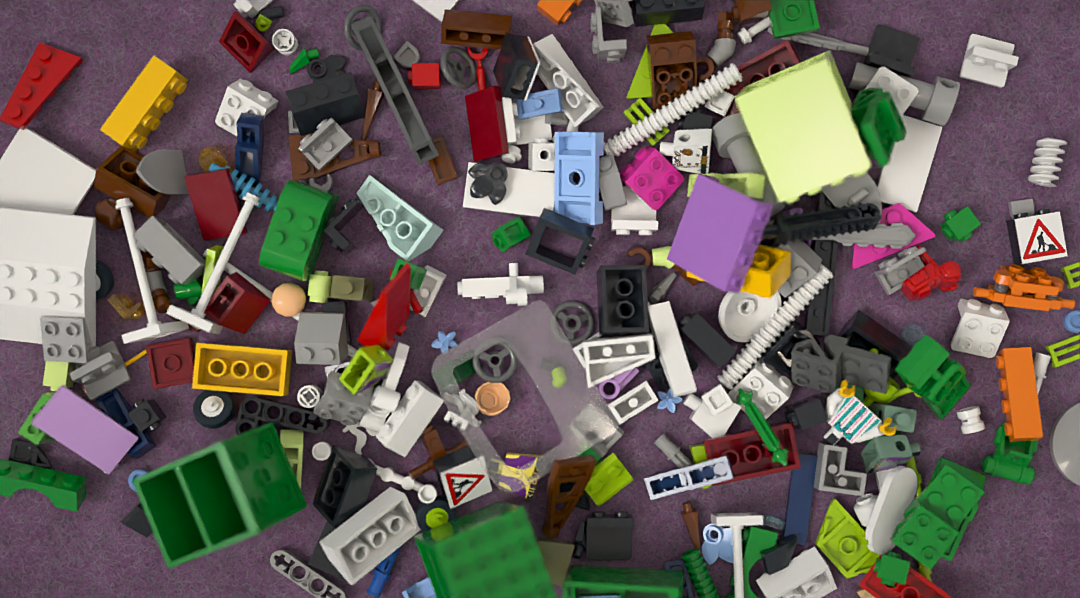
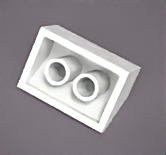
M415 380L407 389L395 411L380 428L376 438L385 447L406 457L444 400L425 383Z
M815 546L809 550H804L799 556L790 560L788 567L771 575L764 573L756 580L765 598H822L837 589L828 565Z

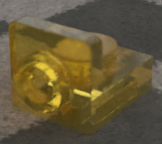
M215 145L211 148L207 146L199 153L198 163L205 171H209L208 169L213 162L220 167L225 168L226 165L231 167L230 173L234 170L233 166L219 152Z
M113 294L107 299L124 320H137L145 314L144 302H138L132 307L133 302L124 294Z

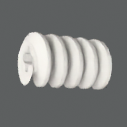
M1044 138L1036 142V146L1039 148L1034 151V154L1038 157L1032 160V163L1036 166L1030 168V172L1034 174L1028 177L1030 182L1045 187H1057L1051 181L1059 180V177L1054 175L1053 172L1061 171V168L1055 166V163L1063 162V159L1057 157V155L1065 154V150L1060 149L1059 146L1067 145L1066 141Z

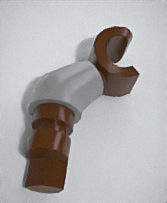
M718 12L717 31L720 33L717 34V40L714 41V46L708 52L707 57L696 58L697 67L705 66L708 69L705 75L698 76L697 84L700 82L702 84L705 83L707 78L711 79V76L714 74V66H720L732 57L735 51L736 41L734 40V34L731 33L734 31L732 13Z
M140 249L154 306L158 313H166L170 305L173 304L167 295L162 272L157 269L160 267L152 261L154 256L149 251L144 252Z

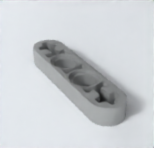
M280 548L271 555L270 563L275 570L316 598H333L329 593L326 597L322 595L326 592L329 585L332 587L330 589L332 594L339 592L341 594L340 598H347V592L344 588L290 551ZM276 555H285L284 560L289 564L292 560L295 561L290 567L289 572L286 570L287 564L281 563L279 565L277 563L278 558ZM296 566H302L305 569L306 574L303 578H298L294 575V568ZM314 579H321L324 582L323 590L317 591L313 588L312 582Z

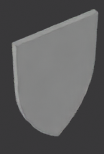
M160 149L152 151L140 161L136 172L151 188L164 194H189L184 179L187 174L182 150Z
M867 172L857 177H854L853 174L844 177L845 181L831 186L830 183L821 186V191L835 207L842 208L844 205L850 207L852 204L858 206L859 203H872L879 208L880 215L882 213L879 190Z

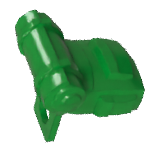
M1002 423L995 432L993 440L995 451L993 456L986 455L981 463L982 473L1015 481L1019 484L1030 485L1035 478L1034 467L1030 466V461H1032V455L1037 451L1038 441L1009 442V436L1005 435L1004 423Z

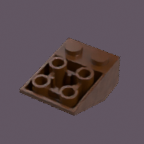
M691 31L646 36L653 109H660L663 105L667 106L669 101L674 102V98H680L682 93L685 95L687 90L691 91L694 86L697 87L696 39Z

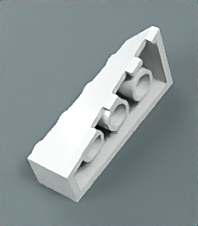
M553 34L533 44L540 60L537 74L548 90L556 88L561 90L563 111L575 128L593 118L604 108Z

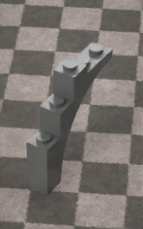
M372 15L352 24V30L370 63L418 165L439 156Z

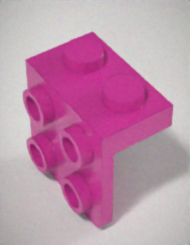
M648 146L641 148L636 153L634 161L631 164H627L620 171L622 184L631 188L653 210H658L684 181L683 175L656 148Z

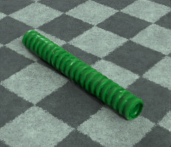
M693 548L684 552L681 555V559L685 560L684 566L688 567L686 570L690 573L689 577L693 580V586H696L695 591L699 593L697 595L698 598H720L719 594H716L717 589L713 587L714 582L710 581L711 575L707 574L709 570L705 568L706 563L702 561L703 556L699 555L700 549Z

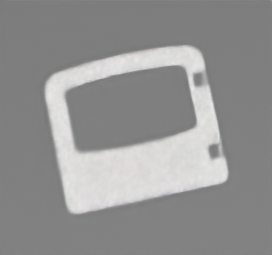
M540 300L534 301L440 354L432 365V377L458 429L489 477L504 492L514 493L525 488L551 472L554 460L576 457L614 434L618 429L617 420L597 387L592 386L588 388L586 369L583 368L573 352V347L549 307ZM500 342L505 343L531 378L549 409L562 437L560 445L516 471H511L488 441L469 409L453 375L455 367ZM594 430L598 437L587 443L584 435ZM535 466L538 473L527 478L524 471Z

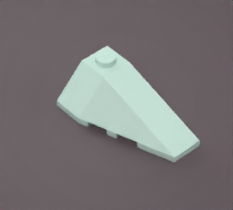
M370 175L357 192L368 213L375 220L379 231L386 238L389 247L408 262L430 249L443 232V229Z

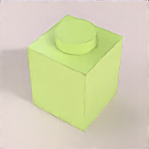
M46 361L43 386H51V391H57L62 385L72 388L74 381H72L69 373L76 369L74 362Z

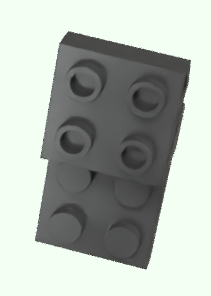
M835 335L825 337L824 352L814 338L796 343L791 352L792 383L832 394L839 388L841 382L846 380L849 385L886 394L889 389L891 357L848 346L847 338Z

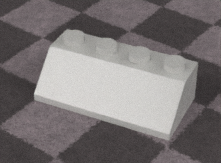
M389 487L322 539L320 544L330 562L349 584L353 585L421 529L418 527L416 515L405 493Z

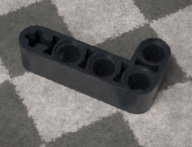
M251 396L245 398L241 403L235 432L237 436L245 433L243 426L246 422L252 425L253 430L261 427L262 421L319 434L329 428L330 419L320 417V422L324 424L317 428V423H307L308 419L316 420L319 418V415L314 414L312 409L260 396ZM251 400L258 404L256 412H252L249 409ZM272 406L279 408L280 415L278 418L271 415L270 410ZM294 411L302 415L300 423L293 421L292 414Z

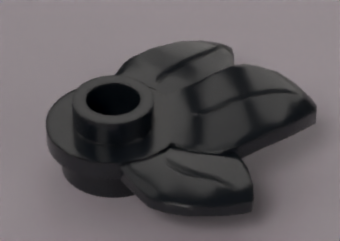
M330 55L324 60L314 59L308 64L307 73L313 79V83L345 74L341 69L345 65L346 60L338 55ZM316 67H322V73L316 74Z
M477 163L468 170L469 175L475 179L470 187L471 197L483 198L489 196L494 205L499 204L507 192L504 183L508 177L506 167L501 163H492L490 165ZM494 170L499 172V178L493 177L492 172Z

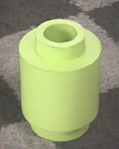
M315 270L314 275L310 274L308 286L310 302H328L331 293L332 276H328L327 271Z

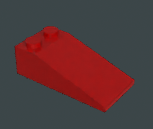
M406 263L382 291L357 340L364 346L379 345L384 350L389 351L396 342L394 339L396 335L401 337L408 326L405 323L410 312V264Z
M875 563L859 584L860 587L875 598H953L910 566L905 585L895 583L893 587L880 583L881 578L877 577L878 572L873 571Z

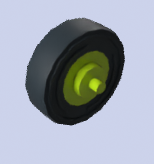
M436 496L435 500L431 503L421 502L416 512L417 524L422 532L457 518L455 507L450 509L443 496Z

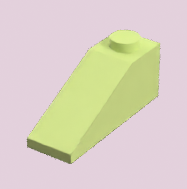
M281 429L280 441L301 489L304 431Z

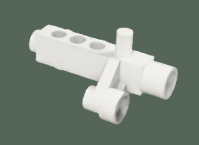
M509 263L510 277L462 279L461 282H457L458 295L472 297V299H481V296H485V298H499V295H503V297H506V304L527 306V294L544 293L543 275L518 276V263Z

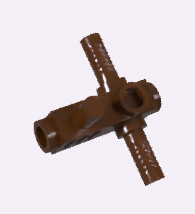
M428 423L419 437L422 439L429 458H427V462L408 472L410 478L413 480L431 469L434 471L433 460L469 446L470 442L466 439L450 449L444 448L437 430L431 423Z

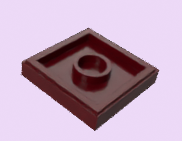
M192 338L145 345L153 389L193 383L195 355Z

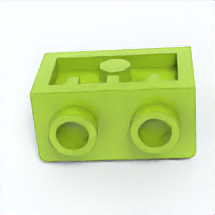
M612 453L594 467L591 479L584 490L590 495L597 506H601L631 483L633 477L616 455Z

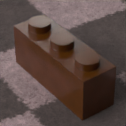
M445 9L441 25V44L501 49L506 33L511 34L512 16Z

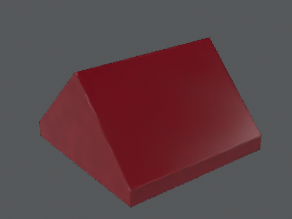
M237 11L233 12L219 43L251 73L274 48Z

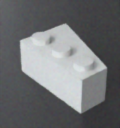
M652 333L583 341L588 388L655 359Z

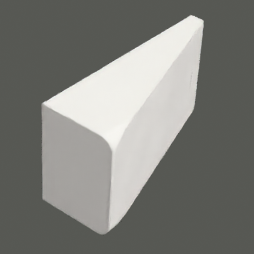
M428 265L425 267L427 272L420 289L413 290L420 305L424 307L422 308L423 311L419 313L424 317L428 314L447 276Z

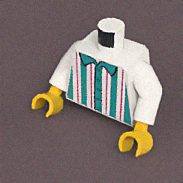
M846 380L842 381L841 388H838L827 397L825 413L828 418L827 422L832 428L823 437L833 446L842 436L852 444L854 442L867 441L884 434L891 436L897 429V426H887L891 424V418H886L883 425L879 424L881 420L853 396L855 386L846 388L848 383Z

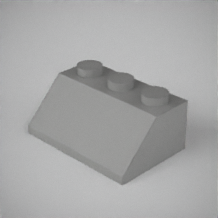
M151 216L133 234L138 240L136 245L144 252L149 251L154 256L152 261L160 268L165 267L170 272L168 277L177 285L179 283L188 285L204 274L205 260L165 220Z

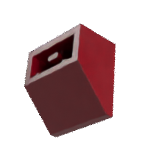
M234 272L225 278L212 295L204 313L218 325L246 334L270 303L271 299L238 272Z

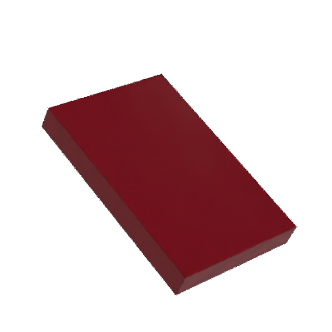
M491 86L466 95L465 102L474 162H481L508 154L509 149L500 87Z
M229 168L186 175L184 179L203 239L211 240L229 237L241 212ZM246 224L240 235H244L248 232Z

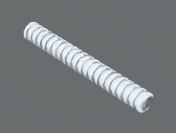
M731 63V67H725L722 72L718 71L716 76L713 74L711 79H705V83L702 84L700 82L698 87L694 86L693 90H687V94L684 95L682 93L680 98H674V102L669 101V105H663L661 110L656 109V113L651 112L650 116H645L643 121L638 120V124H632L631 128L627 127L625 132L621 131L620 135H614L613 139L609 138L607 143L604 142V153L606 156L610 154L620 156V153H625L627 148L632 149V145H638V142H643L645 137L650 138V134H656L657 130L661 131L663 126L668 127L670 122L674 123L676 118L679 120L681 115L686 116V112H692L694 107L699 108L701 103L704 105L707 99L710 101L712 96L717 97V93H723L725 88L728 90L730 85L733 84L735 86L738 80L740 82L743 81V77L736 65Z
M820 264L817 274L802 284L797 291H793V295L788 297L789 300L783 302L784 306H780L778 308L779 311L774 312L775 316L773 318L770 317L768 323H764L765 327H761L759 329L760 332L755 333L756 337L750 339V344L747 343L745 345L746 348L741 349L742 353L740 355L737 354L735 360H731L732 364H728L726 370H722L723 374L717 376L718 380L729 390H733V385L739 383V378L742 379V375L748 373L747 369H751L753 367L752 364L757 363L756 359L758 357L761 358V354L767 352L766 348H770L772 346L771 343L776 342L775 338L777 336L780 337V333L782 331L785 332V327L791 325V320L794 321V317L800 315L799 311H803L805 309L804 306L810 304L808 301L810 299L813 300L815 294H819L818 290L823 289V285L829 283L828 279L834 277L832 272Z

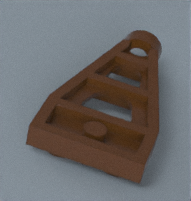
M307 135L288 136L292 178L296 181L309 180L310 178L317 179L326 176L327 173L331 174L369 159L381 158L379 140L361 141L352 139L353 141L348 146H353L355 149V156L353 158L341 161L338 154L319 171L298 149L301 146V140Z
M592 455L554 460L548 478L546 517L541 529L544 535L551 538L559 535L560 529L563 528L591 479L597 461ZM576 481L571 491L559 493L561 483ZM566 502L562 510L555 511L556 503Z

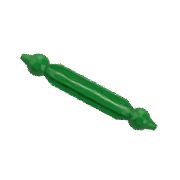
M739 388V401L737 403L738 405H745V412L770 451L774 452L772 461L774 463L776 461L780 462L784 466L788 465L786 459L788 450L780 448V441L758 405L752 402L753 393Z

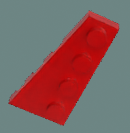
M39 42L0 116V121L24 130L40 112L41 106L45 101L54 96L55 90L63 81L66 82L71 76L70 73L76 66L79 67L83 62L82 58Z

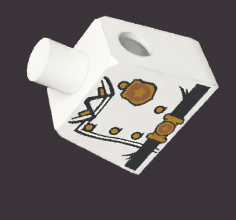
M712 129L677 130L674 143H660V153L663 156H673L672 165L677 170L708 174Z

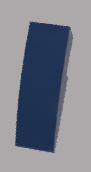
M241 113L236 122L237 143L235 145L236 170L239 171L236 177L240 178L244 173L248 175L244 182L248 183L251 177L256 180L252 186H257L260 182L262 171L264 116Z
M117 388L96 399L99 407L104 409L106 415L138 436V440L128 451L129 456L139 459L156 447L149 432H140L128 415L133 409Z

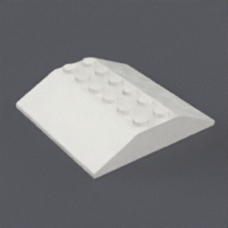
M0 207V339L43 344L40 323L42 316L78 317L85 319L87 343L90 344V347L96 346V217Z

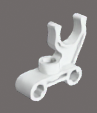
M398 342L393 362L382 378V385H378L374 389L370 408L359 420V426L379 433L389 413L395 411L400 399V393L395 392L410 346Z

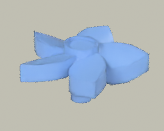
M439 331V339L434 340L431 346L440 348L443 355L448 352V346L458 347L457 343L453 340L456 335L455 331L447 335Z
M671 388L668 389L667 394L658 391L657 394L661 401L658 403L657 409L667 407L670 412L674 413L675 404L683 399L679 396L674 397Z

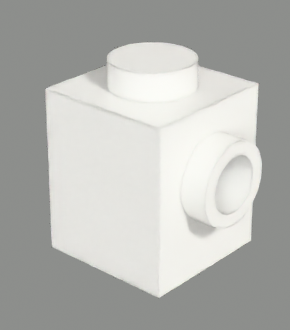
M535 138V142H529V170L555 171V143L548 142L549 138Z

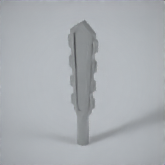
M770 26V27H768V30H767V31H768L771 35H773V34H772V29H771V26ZM811 32L779 38L867 56L869 47Z
M892 223L890 226L878 224L874 230L870 229L867 232L862 230L860 233L854 231L852 234H849L847 232L844 235L837 234L835 237L833 235H829L828 238L821 236L820 239L814 237L812 240H835L841 242L843 246H852L853 243H857L859 247H867L869 244H873L877 248H884L886 245H889L891 248L901 249L903 246H908L916 235L908 225Z

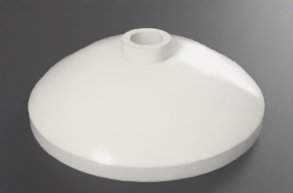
M777 291L771 299L762 298L747 292H728L719 308V324L723 332L734 341L751 342L750 339L756 337L755 333H759V329L765 327L764 323H768L770 321L769 318L775 316L774 312L779 311L778 308L781 306L779 292Z

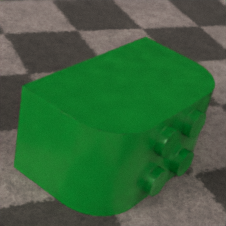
M289 180L281 192L261 249L259 265L301 281H308L310 274H313L326 237L324 230L327 226L325 224L333 217L340 196L300 181Z

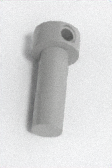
M857 62L848 88L857 91L864 90L879 68ZM896 74L918 88V94L909 106L923 110L921 119L945 126L954 108L960 83L937 76L933 84Z
M732 114L722 119L712 128L711 136L719 156L731 158L738 173L765 175L763 199L754 200L773 205L770 217L776 215L784 208V202L779 203L742 114Z

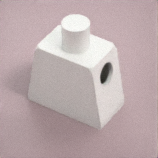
M692 393L688 394L683 402L684 405L693 410L689 418L711 438L725 435L742 407L733 403L713 416L702 398L700 399Z

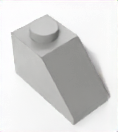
M613 154L599 158V193L605 211L627 205Z

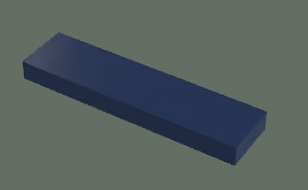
M798 453L801 468L791 470L782 538L794 534L797 536L796 544L806 545L818 456Z

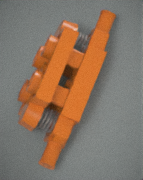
M1010 264V266L1001 265L1000 270H996L993 280L996 282L995 285H988L987 289L977 287L973 289L974 297H984L991 301L1002 302L1004 306L1049 311V309L1060 310L1061 307L1073 309L1075 306V300L1062 299L1057 296L1058 292L1063 291L1064 281L1058 277L1049 276L1045 269L1039 267L1026 269L1017 264Z

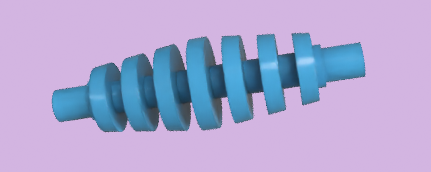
M213 162L208 170L213 171L225 168ZM235 169L232 172L231 178L236 193L239 189L242 190L239 196L241 200H243V196L250 193L260 198L258 201L259 205L256 207L260 208L264 204L266 205L265 211L268 212L269 209L275 211L278 203L276 195L273 194L271 198L268 197L270 191L267 188L264 193L260 192L263 186L260 182L256 188L252 187L256 179L251 177L249 182L246 183L244 181L248 175L243 173L238 178L236 176L239 171Z

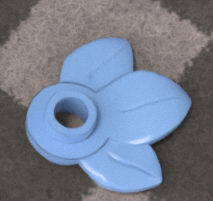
M713 523L708 524L703 531L705 542L701 548L704 559L709 565L713 564L718 557L733 563L732 529L716 526ZM712 530L718 532V538L712 535Z

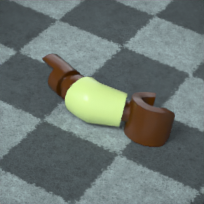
M639 245L632 246L627 250L626 256L632 257L636 253L643 254L644 261L639 265H645L646 269L650 263H653V266H665L668 269L672 268L674 271L678 270L679 275L692 286L699 282L697 279L687 277V270L667 260L671 246L655 248L651 250L652 252H648L646 248Z

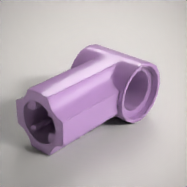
M635 367L600 382L598 386L600 396L604 399L615 398L639 370ZM605 383H611L615 388L614 393L610 396L603 392Z

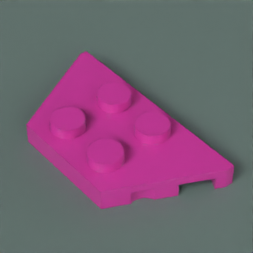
M900 203L893 204L882 209V218L879 224L890 226L892 223H902L903 225H908L916 236L908 246H903L901 249L891 248L889 245H886L884 248H877L873 244H869L867 247H859L857 243H853L851 267L856 269L936 236Z

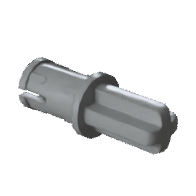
M664 433L654 442L668 457L667 460L671 459L678 468L693 464L680 451L681 448L673 444Z

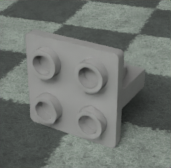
M113 341L99 347L100 355L88 363H74L76 370L69 373L72 381L84 385L90 400H95L131 380L118 347Z

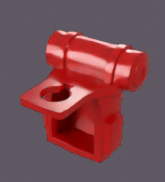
M923 252L918 256L925 267L903 281L901 292L911 302L927 298L931 295V290L939 288L942 292H953L959 286L958 280L961 278L960 266L954 261H948L939 266L926 252Z

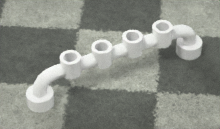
M319 442L312 449L314 458L319 461L326 460L332 453V447L327 442ZM375 465L378 468L376 475L380 476L383 481H393L400 484L405 490L413 489L418 491V497L424 503H431L435 500L437 496L435 486L431 484L424 485L415 479L412 480L409 475L402 476L397 474L391 467L382 468Z

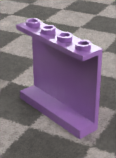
M698 173L667 260L724 292L739 293L744 284L749 266L753 261V256L761 240V235L770 217L773 205L758 202L719 183L720 179Z

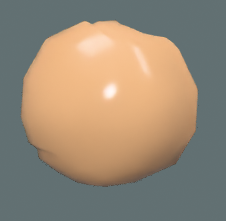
M283 283L274 290L272 306L277 313L285 317H293L304 309L306 295L299 285Z
M501 382L484 383L477 389L474 396L479 411L488 416L499 415L508 407L511 400L509 390Z

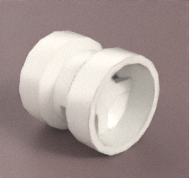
M279 29L274 33L272 43L281 54L289 56L297 51L298 40L292 32L287 29Z
M314 384L304 386L298 391V402L306 408L315 407L322 398L323 391Z
M972 406L957 411L958 419L962 420L961 430L963 434L985 429L984 422L979 417L981 414L979 406Z

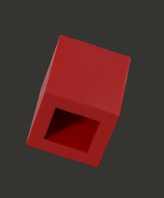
M413 63L412 70H408V83L412 84L414 90H441L440 64Z

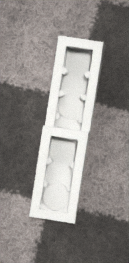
M669 301L648 306L649 326L659 349V359L673 396L678 397L696 392L697 389Z

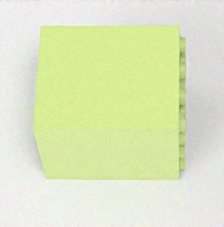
M830 50L747 85L735 97L779 203L786 201V204L794 202L800 198L799 195L806 192L809 195L822 190L821 186L829 183L831 186L837 185L845 181L844 177L852 174L854 177L860 176L868 172L867 168L871 167L870 151H868L866 144H862L857 124L852 122L851 111L853 105Z

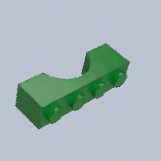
M0 459L1 496L12 497L17 490L33 489L46 495L56 508L78 512L86 499V477Z
M747 525V529L744 528L742 530L744 598H759L749 586V572L753 564L762 558L760 552L775 546L778 535L775 530L757 525ZM732 572L729 583L732 586L731 592L725 598H735L734 572Z

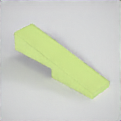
M754 173L704 174L720 179L719 183L752 199H763L765 175ZM698 174L689 175L687 197L691 195Z

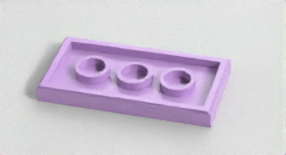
M64 385L57 390L31 421L34 426L107 474H110L138 440L137 435Z

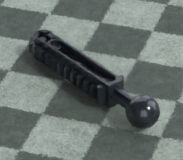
M859 203L858 206L852 204L850 207L844 205L842 208H827L824 211L819 209L817 212L811 210L810 213L803 211L802 214L796 212L794 215L787 213L785 216L781 212L773 224L765 225L761 240L772 238L774 244L781 243L783 246H786L788 241L795 243L797 240L802 242L807 238L809 240H812L814 237L820 239L821 236L828 238L829 235L835 237L837 234L844 235L847 232L849 234H852L854 231L860 233L861 230L867 232L877 227L882 216L880 215L879 208L872 203Z

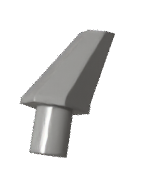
M674 272L653 288V294L649 298L652 303H657L659 299L666 296L677 275Z

